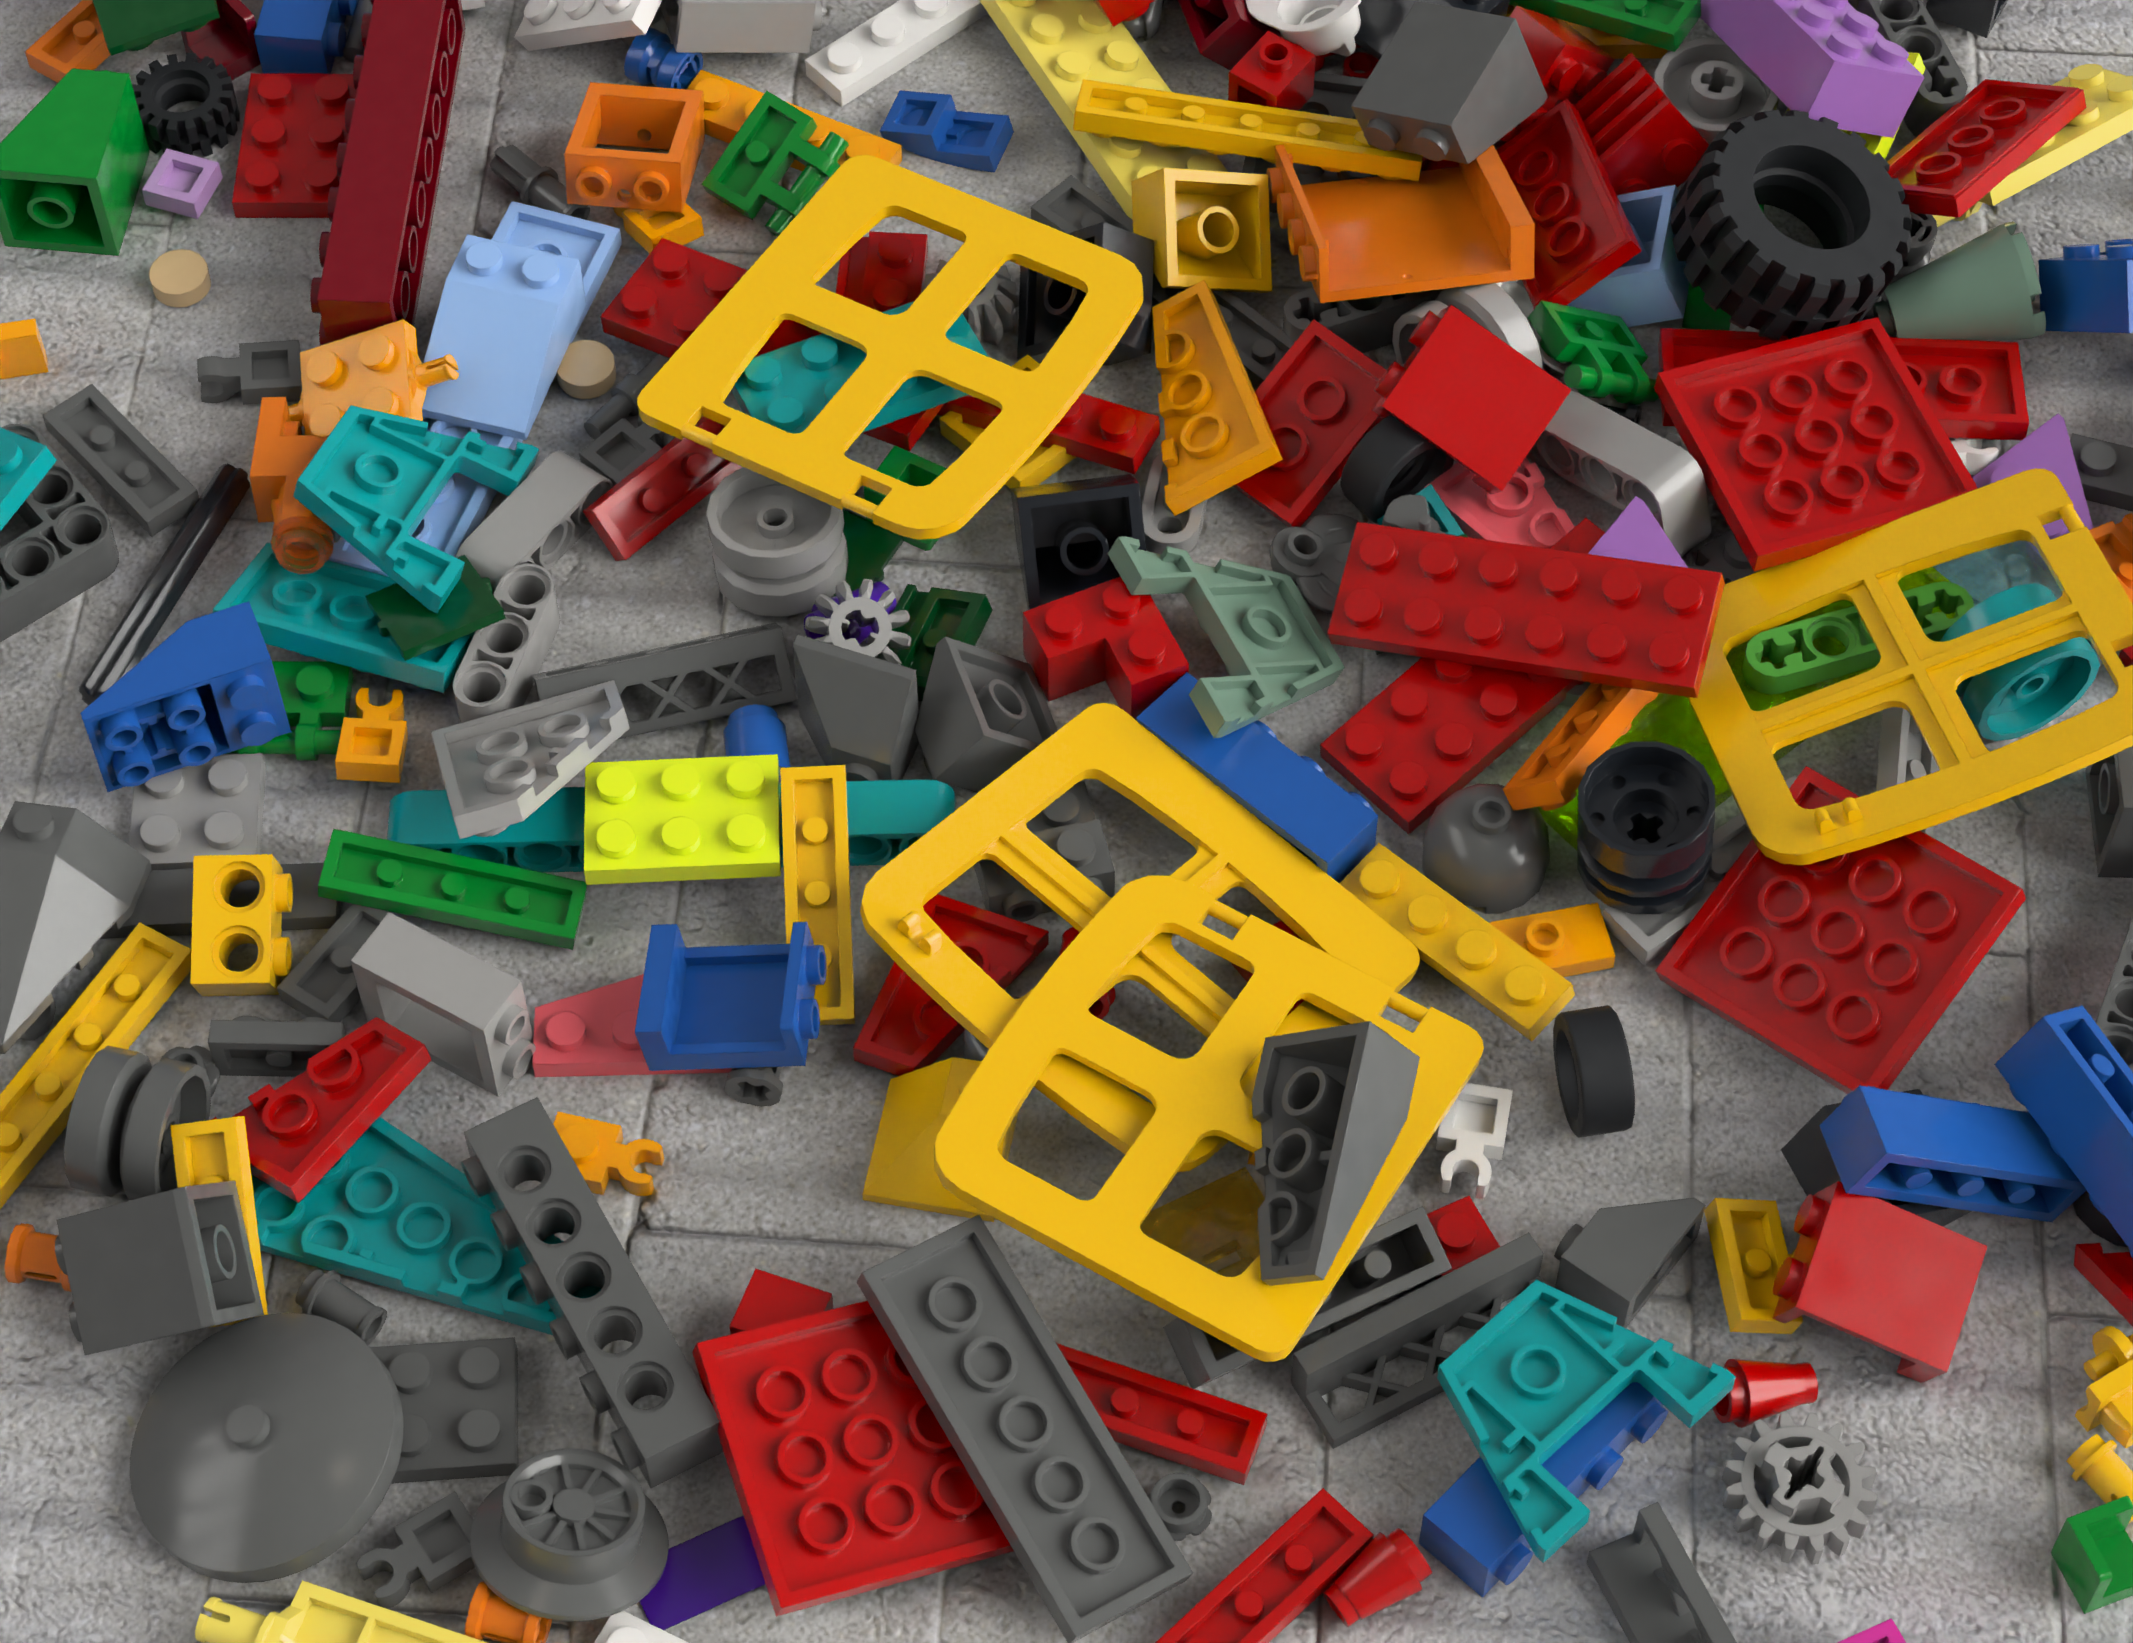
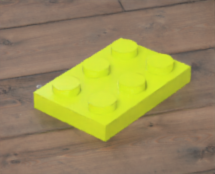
M778 754L591 762L585 767L584 875L586 885L781 876Z

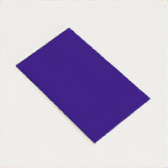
M744 1515L668 1549L666 1566L660 1580L648 1595L639 1601L650 1624L666 1630L765 1585Z

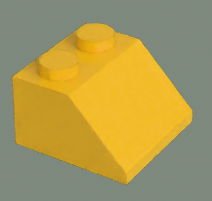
M1162 168L1131 181L1133 233L1154 240L1153 273L1162 288L1187 289L1205 280L1210 289L1216 291L1268 293L1272 291L1268 174Z

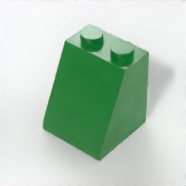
M71 69L0 142V232L5 246L119 256L150 153L129 73Z

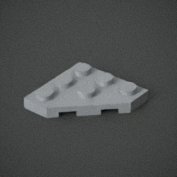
M614 680L431 731L452 815L460 839L473 835L478 837L493 836L504 831L509 825L524 821L630 729Z

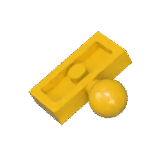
M1714 1198L1704 1210L1730 1332L1792 1334L1803 1323L1802 1316L1785 1324L1773 1319L1779 1297L1773 1294L1774 1281L1783 1262L1788 1257L1793 1258L1796 1250L1795 1248L1791 1254H1788L1777 1202L1773 1200Z

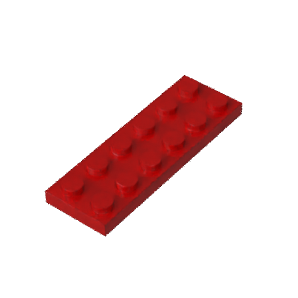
M662 238L600 316L603 332L671 358L748 270ZM783 320L755 357L822 333L795 321ZM944 404L863 432V434L910 452Z
M1660 328L1658 342L1659 372L1788 340V336H1781L1779 340H1770L1759 337V332ZM1890 337L1948 438L2020 441L2026 438L2029 417L2018 342ZM1661 402L1662 425L1674 426Z
M1586 517L1549 549L1588 554L1605 532ZM1422 657L1320 744V755L1322 759L1409 835L1434 813L1440 803L1452 793L1465 787L1563 702L1568 691L1576 685H1582L1584 681Z
M1357 522L1327 635L1331 643L1337 645L1698 698L1725 582L1721 572Z

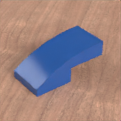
M900 90L880 129L882 138L900 144L902 149L931 160L957 167L995 173L1014 130L1009 115L957 111L950 94Z

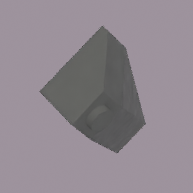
M15 801L0 832V1054H5L53 1002L51 992L73 968L81 971L94 957L92 947L111 927L119 930L132 916L152 870L149 859L77 808Z
M1371 1021L1265 1038L1252 1095V1115L1255 1120L1261 1123L1262 1148L1254 1153L1255 1171L1264 1176L1265 1200L1258 1208L1261 1280L1269 1286L1324 1280L1407 1120L1420 1057Z

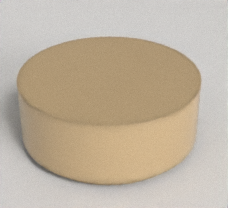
M177 249L166 252L152 263L149 270V278L155 297L161 303L170 307H187L196 304L208 294L211 287V278L205 259L200 254L191 250Z
M580 340L570 343L556 373L560 388L569 396L578 399H592L608 392L616 380V366L612 351L606 345L594 340Z

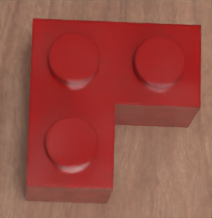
M1516 6L1509 17L1516 18L1548 97L1539 109L1500 140L1508 142L1551 110L1558 100L1563 101L1567 98L1575 105L1607 76L1606 72L1615 59L1567 22Z
M1121 576L1023 612V655L1027 663L1031 664L1048 702L1105 681L1119 707L1136 720L1138 715L1186 672L1189 673V663L1151 595H1131Z

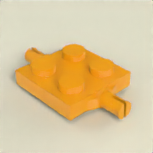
M404 319L300 352L302 392L299 402L288 406L290 421H299L301 427L304 426L305 435L328 438L350 405L423 421L422 407L427 388L445 381L457 379L459 373L455 371L458 370L457 363L450 354L422 363L417 351L416 328Z

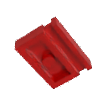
M869 231V237H862L840 258L836 294L879 312H885L915 301L922 293V284L925 281L928 254L927 234Z

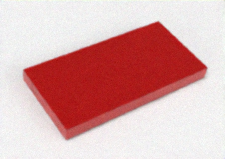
M1985 79L1969 92L1960 103L1950 108L1887 161L1889 164L1888 174L1892 179L1898 177L1904 189L1906 198L1902 204L1909 205L1910 212L1961 217L2086 108L2084 90L2075 87Z
M1567 98L1496 150L1534 222V278L1522 280L1534 309L1541 300L1568 305L1642 251L1576 107Z

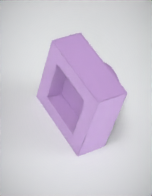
M166 148L142 188L145 204L199 219L223 178L219 162Z

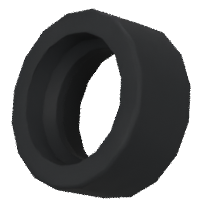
M1389 415L1367 432L1353 449L1343 468L1340 486L1343 495L1373 523L1378 524L1377 520L1385 515L1389 504L1394 499L1404 495H1415L1441 474L1449 470L1453 466L1454 459L1398 419Z
M1609 1005L1561 1012L1555 1017L1553 1051L1559 1093L1571 1130L1580 1138L1625 1131L1631 1128L1635 1115L1633 1071L1624 1030L1617 1013Z

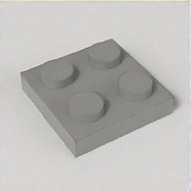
M263 753L220 755L202 765L186 766L153 777L141 785L133 786L129 846L150 860L152 870L193 868L194 856L261 854L266 764Z

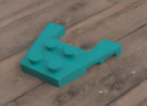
M350 405L297 479L293 497L427 609L438 613L460 580L465 562L413 538L411 535L454 473H460L509 496L527 478L535 466L539 448L517 442L515 450L486 444V441L480 439L481 434L470 431L467 432L463 439L427 431L428 422Z
M1536 1279L1439 1365L1437 1379L1532 1551L1544 1563L1588 1523L1590 1510L1541 1464L1633 1382L1640 1383L1688 1428H1691L1733 1389L1736 1376L1715 1363H1712L1711 1368H1708L1672 1351L1674 1344L1662 1338L1653 1342L1616 1324L1617 1317Z

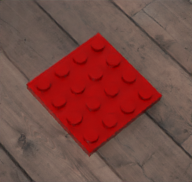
M1878 317L1658 372L1654 389L1687 450L1699 464L1705 483L1754 572L1811 557L1891 521L1978 489Z
M1805 766L1789 788L1795 802L1804 809H1816L1842 802L1848 797H1860ZM1922 831L1807 865L1782 864L1766 857L1752 838L1656 968L1655 972L1664 983L1846 1094L1854 1091L1859 1085L1888 1090L2024 903L2026 897L2021 887Z
M868 1301L696 1343L692 1354L704 1391L713 1405L719 1420L717 1433L776 1617L1014 1551Z

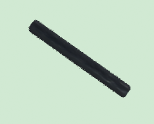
M228 463L218 468L79 686L82 700L86 704L90 705L140 662L250 488V482L247 479L248 474L245 470L235 468Z

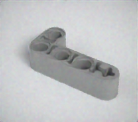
M1571 389V392L1526 458L1623 511L1635 496L1642 499L1681 557L1708 538L1711 534V521L1705 479L1699 464L1693 456L1682 447Z

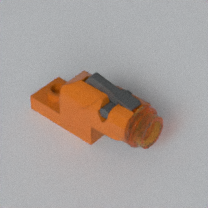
M262 397L249 476L258 523L274 522L271 547L277 561L283 568L297 574L313 573L319 570L331 557L334 543L338 542L341 536L293 496L297 479L327 438L302 435L300 422L290 421L286 397Z

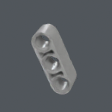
M563 451L553 452L465 539L455 557L465 555L481 578H489L492 594H494L505 572L514 566L536 564L549 571L592 527L582 511L613 487L612 481Z
M536 564L517 565L506 571L500 579L493 595L502 606L506 619L475 632L454 677L452 686L460 723L525 704L534 684L533 674L539 673L560 625L552 575L545 568Z

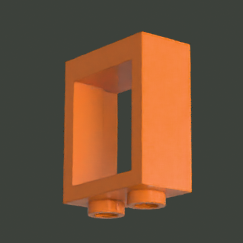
M590 82L564 153L567 204L682 213L705 142L704 91ZM602 144L640 148L666 149L669 150V153L665 154L653 152L596 148V145ZM627 190L631 196L623 197L619 194V191Z

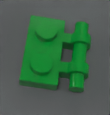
M766 90L701 185L707 193L751 220L756 217L765 202L777 208L765 227L778 237L812 199L824 180L828 181L840 167L838 160L849 144L834 132H829L819 148L810 144L807 141L818 127L813 118ZM794 160H797L806 167L788 191L778 185V183Z
M1541 300L1527 317L1541 337L1540 346L1544 352L1557 362H1572L1565 370L1564 381L1568 387L1577 389L1581 395L1597 399L1613 395L1614 399L1618 402L1639 405L1644 401L1655 402L1659 398L1654 389L1656 379L1648 378V375L1642 368L1648 356L1620 316Z
M272 661L290 727H296V729L291 730L290 733L274 737L263 745L247 746L226 754H295L297 761H318L319 755H336L341 730L322 729L323 727H342L343 718H349L354 676L352 667L330 661Z

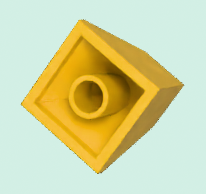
M951 1057L890 1079L862 1193L863 1200L966 1218L980 1215L983 1221L994 1222L995 1218L960 1200L947 1190L934 1169L936 1136L981 1061ZM1019 1110L998 1148L1000 1155L1007 1161Z

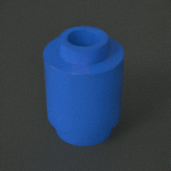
M754 704L740 707L730 714L728 725L723 731L725 756L778 754L779 783H781L780 768L791 766L786 726L778 718L777 712L769 706Z

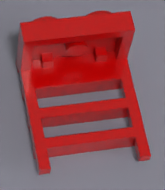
M1632 52L1623 58V62L1574 105L1583 120L1616 195L1671 185L1679 187L1688 178L1709 146V143L1675 107Z

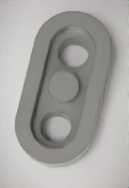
M1161 452L1151 463L1142 502L1146 549L1149 552L1162 554L1166 546L1185 550L1189 553L1199 541L1207 500L1174 516L1165 503L1164 486L1168 485L1167 467L1162 461ZM1172 531V532H1175V533H1173V534H1167V533H1163V532Z

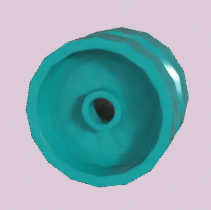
M2037 583L2014 586L1990 596L1968 610L1947 630L1939 642L1955 639L2053 602L2057 598L2050 588ZM2077 637L1969 677L1957 686L1956 693L1958 697L1963 698L1962 704L1983 738L1993 741L2015 739L2038 730L2062 715L2076 703L2094 682L2100 662L2096 652L2086 638Z

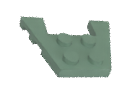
M1126 536L1118 537L1108 552L1111 561L1131 595L1184 594L1198 618L1199 626L1209 636L1223 660L1229 676L1200 678L1189 693L1191 700L1213 738H1222L1334 684L1345 668L1294 581L1287 574L1220 559L1215 567L1193 562L1187 551L1166 546L1162 554L1138 549L1140 547L1139 539Z

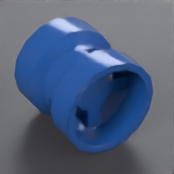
M649 27L646 35L636 36L631 43L625 58L624 71L628 79L642 86L653 84L656 87L687 89L703 67L702 53L676 52L674 44H671L667 34Z

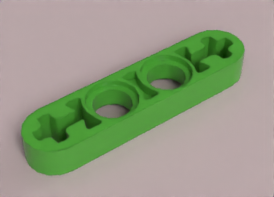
M1946 581L1934 582L1902 591L1918 622H1922L1921 628L1925 635L1937 642L1942 639L1947 630L1958 619L1974 607L1972 596L1966 589L1956 583ZM1853 605L1766 630L1753 636L1747 643L1741 671L1744 680L1751 688L1760 693L1772 695L1785 693L1877 666L1881 656ZM1935 607H1939L1940 610L1942 611V612L1932 613L1933 608H1935ZM1955 613L1953 619H1947L1945 615ZM1819 637H1834L1843 643L1846 651L1835 656L1824 655L1817 651L1812 642ZM1797 646L1799 652L1793 654L1794 648ZM1768 656L1773 663L1783 662L1782 668L1775 669L1770 662L1760 663L1761 658Z

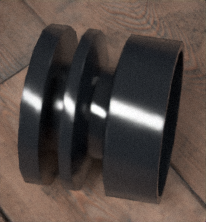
M1659 741L1629 742L1605 751L1587 767L1578 786L1577 869L1587 889L1607 906L1630 914H1661L1685 905L1702 890L1712 869L1716 808L1715 786L1705 767L1685 750Z

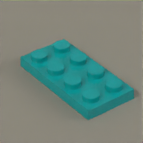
M913 302L882 313L889 315L900 314L906 311ZM962 313L946 333L947 339L989 357ZM822 333L754 357L733 386L731 392L743 413L786 432L800 433L810 425L861 365L867 355L857 347ZM912 377L900 386L863 432L969 394L928 377Z
M268 542L213 608L214 613L249 601L265 644L442 693L446 691L453 681L475 632H472L405 661L389 636L382 637L380 635L377 625L379 621L369 608L365 598L366 595L395 584L396 582L385 575L326 559L319 562L293 560L280 553L275 548V544Z

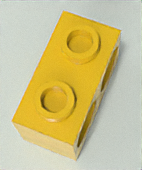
M273 854L194 856L190 984L201 996L279 995L277 986L281 983V976H287L291 972V941L289 937L281 936L282 912L292 911L293 882L291 874L283 873L282 866ZM246 880L259 882V894L254 902L245 907L230 905V893L238 883ZM247 943L258 946L257 960L249 969L240 972L229 970L228 958L237 946Z

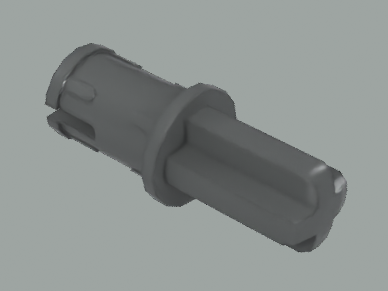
M514 145L500 146L494 152L495 157L490 162L491 170L520 193L523 204L587 220L590 206L567 204L566 187L558 181V174L554 169L539 166Z

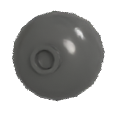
M1475 784L1452 793L1436 807L1423 835L1422 870L1425 876L1464 905L1466 903L1474 907H1486L1485 914H1501L1523 906L1540 891L1550 861L1548 826L1537 807L1513 811L1503 791L1505 786L1500 784Z

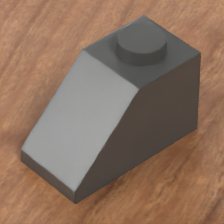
M1696 1198L1599 1208L1584 1228L1574 1224L1558 1245L1554 1257L1560 1261L1555 1288L1617 1317L1616 1324L1627 1328L1698 1237L1706 1205Z

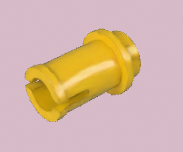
M2095 1434L2067 1459L2066 1462L2074 1470L2071 1477L2076 1482L2083 1479L2105 1503L2124 1496H2129L2133 1503V1471L2114 1452L2117 1444L2113 1440L2105 1442L2098 1434ZM2132 1515V1517H2131L2129 1523H2131V1522L2133 1521V1515Z

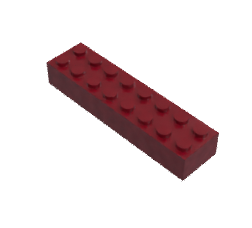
M370 0L373 5L372 13L364 12L361 36L365 51L364 55L355 56L353 65V81L357 93L356 98L347 99L345 106V127L349 135L347 142H339L337 148L336 166L340 182L339 187H330L328 195V216L332 224L330 232H322L320 236L319 259L323 272L321 278L314 277L311 283V310L315 314H321L319 328L320 346L402 319L414 327L466 30L461 0Z

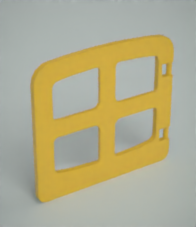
M857 155L846 160L641 390L637 397L639 416L644 423L681 440L686 438L711 449L712 453L838 509L846 508L872 519L873 524L893 533L917 540L938 539L961 529L1003 487L1065 416L1104 364L1143 303L1142 275L1134 263L1117 253L878 157ZM890 216L903 217L964 242L913 304L900 314L889 315L815 285L858 240L882 219ZM1007 261L1041 273L1086 293L1071 322L1040 365L1032 371H1021L956 344L946 337L948 329ZM783 320H792L857 347L867 355L861 365L803 432L795 434L751 417L723 403L743 371ZM917 376L928 377L1001 409L1000 414L964 453L931 484L925 486L909 485L844 456L847 449L900 386L908 379ZM704 416L725 427L718 435H715L695 425ZM863 485L886 495V497L879 505L855 496V493Z
M2034 468L1906 515L1811 557L1773 566L1725 584L1698 698L1687 697L1757 847L1766 857L1782 864H1812L1893 840L1986 808L2045 785L2133 746V665L2124 667L2116 651L2133 645V604L2087 526H2084L2076 513L2073 502L2058 477L2049 470ZM2062 519L2070 533L2050 540L2043 525ZM2015 541H2028L2037 548L2062 591V596L2053 602L1955 639L1937 642L1925 635L1898 582L1908 574L1978 551ZM1840 600L1852 602L1881 656L1877 666L1862 674L1762 711L1750 709L1726 659L1728 653L1733 648L1751 640L1753 636L1763 631L1776 628ZM2083 637L2088 639L2118 689L2116 694L2067 720L1989 751L1983 744L1956 693L1957 686L1969 677L2073 638ZM1887 708H1903L1912 715L1939 767V771L1858 798L1848 797L1842 802L1816 809H1804L1795 802L1773 757L1777 750Z
M1096 703L1087 707L878 870L865 885L860 908L863 925L868 935L950 1016L984 1046L990 1049L1033 989L1021 998L1014 999L950 940L924 911L923 906L978 861L988 859L996 862L1076 930L1081 932L1112 898L1027 828L1026 824L1078 782L1084 779H1096L1140 806L1193 845L1197 853L1170 875L1171 877L1187 881L1217 896L1216 900L1233 887L1245 888L1304 942L1396 988L1395 992L1397 993L1415 976L1420 961L1418 949L1403 934L1127 712L1109 703ZM1173 933L1157 934L1126 964L1099 996L1101 998L1122 981L1132 980L1139 982L1207 1038L1235 1001V999L1173 948L1171 940L1176 935ZM1303 1001L1285 1017L1273 1036L1348 1025L1350 1023L1307 1001ZM1262 1051L1240 1082L1243 1092L1250 1098L1253 1095ZM1064 1054L1053 1056L1034 1085L1047 1098L1123 1154L1127 1153L1155 1113L1153 1104L1121 1083ZM1219 1136L1203 1138L1197 1143L1178 1172L1190 1171L1205 1163L1226 1145L1229 1140Z
M1148 875L1130 881L1112 897L1058 957L1023 1001L981 1061L939 1130L934 1145V1169L943 1186L967 1204L1241 1352L1263 1362H1276L1286 1358L1292 1352L1478 1067L1484 1049L1483 1040L1478 1032L1469 1025L1432 1006L1428 1009L1395 992L1396 988L1252 914L1248 917L1217 901V896L1187 881L1171 876ZM1211 915L1239 931L1231 940L1202 925L1206 917ZM1160 933L1179 935L1253 973L1201 1049L1193 1057L1187 1059L1172 1057L1095 1017L1088 1010L1126 964ZM1303 999L1350 1024L1371 1021L1418 1055L1420 1060L1407 1120L1324 1280L1269 1286L1261 1280L1260 1255L1242 1274L1235 1277H1225L1146 1236L1140 1229V1225L1197 1143L1203 1138L1219 1136L1253 1154L1262 1148L1261 1123L1253 1118L1252 1098L1243 1092L1240 1082L1263 1050L1265 1038L1273 1036L1298 1000ZM1388 1006L1419 1022V1025L1412 1033L1381 1017V1015ZM1057 1054L1067 1055L1147 1097L1155 1107V1113L1098 1194L1090 1200L1075 1198L1008 1162L998 1151L1013 1118L1053 1056Z

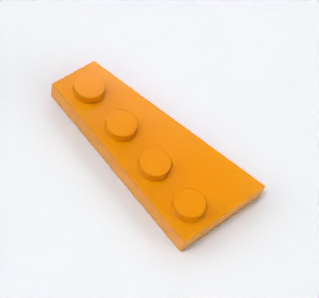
M1205 280L1152 307L1156 368L1161 374L1162 392L1158 393L1159 413L1164 419L1165 440L1161 441L1162 461L1167 467L1168 485L1164 486L1165 503L1174 516L1283 460L1214 293Z

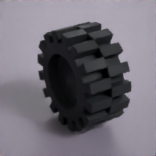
M186 53L185 61L178 62L176 54L167 55L168 64L164 66L158 60L149 64L151 74L141 70L136 76L137 84H132L149 150L157 154L161 149L164 153L167 148L193 155V151L201 150L203 157L213 154L211 144L215 143L221 149L228 144L227 134L235 136L238 130L236 122H240V112L235 91L227 69L222 64L216 67L214 59L206 55L201 63H198L196 53ZM184 101L203 102L200 106L190 111H167L170 107Z

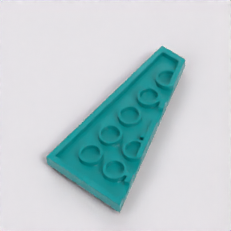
M380 1116L299 1203L251 1175L260 1251L329 1271L334 1270L339 1274L553 1335L549 1322L557 1318L547 1301L536 1305L531 1298L519 1271V1268L526 1265V1262L518 1247L508 1252L503 1247L490 1219V1214L496 1212L497 1209L489 1195L487 1194L478 1199L464 1173ZM553 1234L543 1242L559 1244L564 1241ZM587 1286L577 1290L572 1296L589 1298L599 1293L601 1289Z

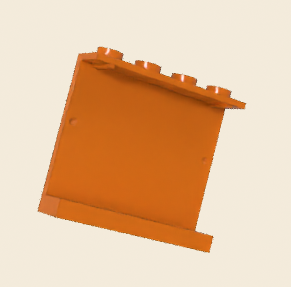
M1284 144L1275 145L1276 167L1267 168L1266 172L1268 174L1270 203H1277L1279 224L1281 229L1288 230L1291 254L1298 255L1302 281H1311L1320 303L1534 278V222L1494 145L1468 165L1459 163V167L1420 171L1419 181L1406 179L1386 180L1375 176L1301 185L1293 168L1292 154H1287Z

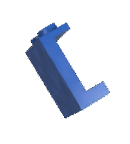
M793 922L790 944L686 947L678 924L651 925L635 1027V1035L649 1070L806 1066L809 1039H817L820 1029L819 1006L817 1000L814 999L816 985H824L827 972L825 949L823 945L814 944L808 923Z

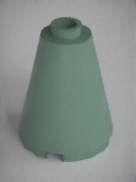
M2014 221L1991 229L1889 284L1881 294V301L1873 305L1874 318H1879L1889 336L1897 338L1977 341L2021 340L2042 336L2046 329L2045 311L2033 314L2031 302H2034L2035 296L2042 294L2027 241L2022 232L2014 234L2017 225Z

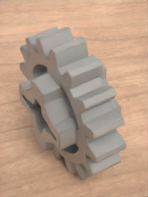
M1788 1411L1780 1412L1775 1430H1772L1761 1419L1755 1421L1750 1434L1751 1440L1740 1436L1736 1439L1731 1453L1734 1460L1726 1461L1722 1475V1481L1730 1485L1726 1487L1722 1500L1724 1508L1741 1509L1733 1526L1735 1531L1740 1533L1753 1528L1758 1532L1754 1549L1762 1552L1771 1543L1781 1546V1562L1788 1564L1794 1555L1795 1549L1804 1550L1811 1565L1819 1564L1825 1545L1838 1556L1845 1554L1850 1541L1849 1535L1859 1539L1864 1535L1869 1522L1865 1515H1872L1878 1498V1494L1869 1490L1872 1488L1877 1475L1876 1468L1872 1466H1858L1865 1450L1863 1443H1853L1845 1447L1840 1442L1844 1426L1837 1423L1827 1433L1818 1429V1416L1812 1412L1806 1418L1804 1426H1795ZM1832 1468L1836 1471L1842 1483L1834 1479ZM1808 1476H1812L1810 1485H1805L1801 1491L1796 1490L1789 1500L1786 1499L1789 1490L1792 1491L1798 1484L1803 1485ZM1756 1490L1765 1496L1767 1508L1761 1502Z

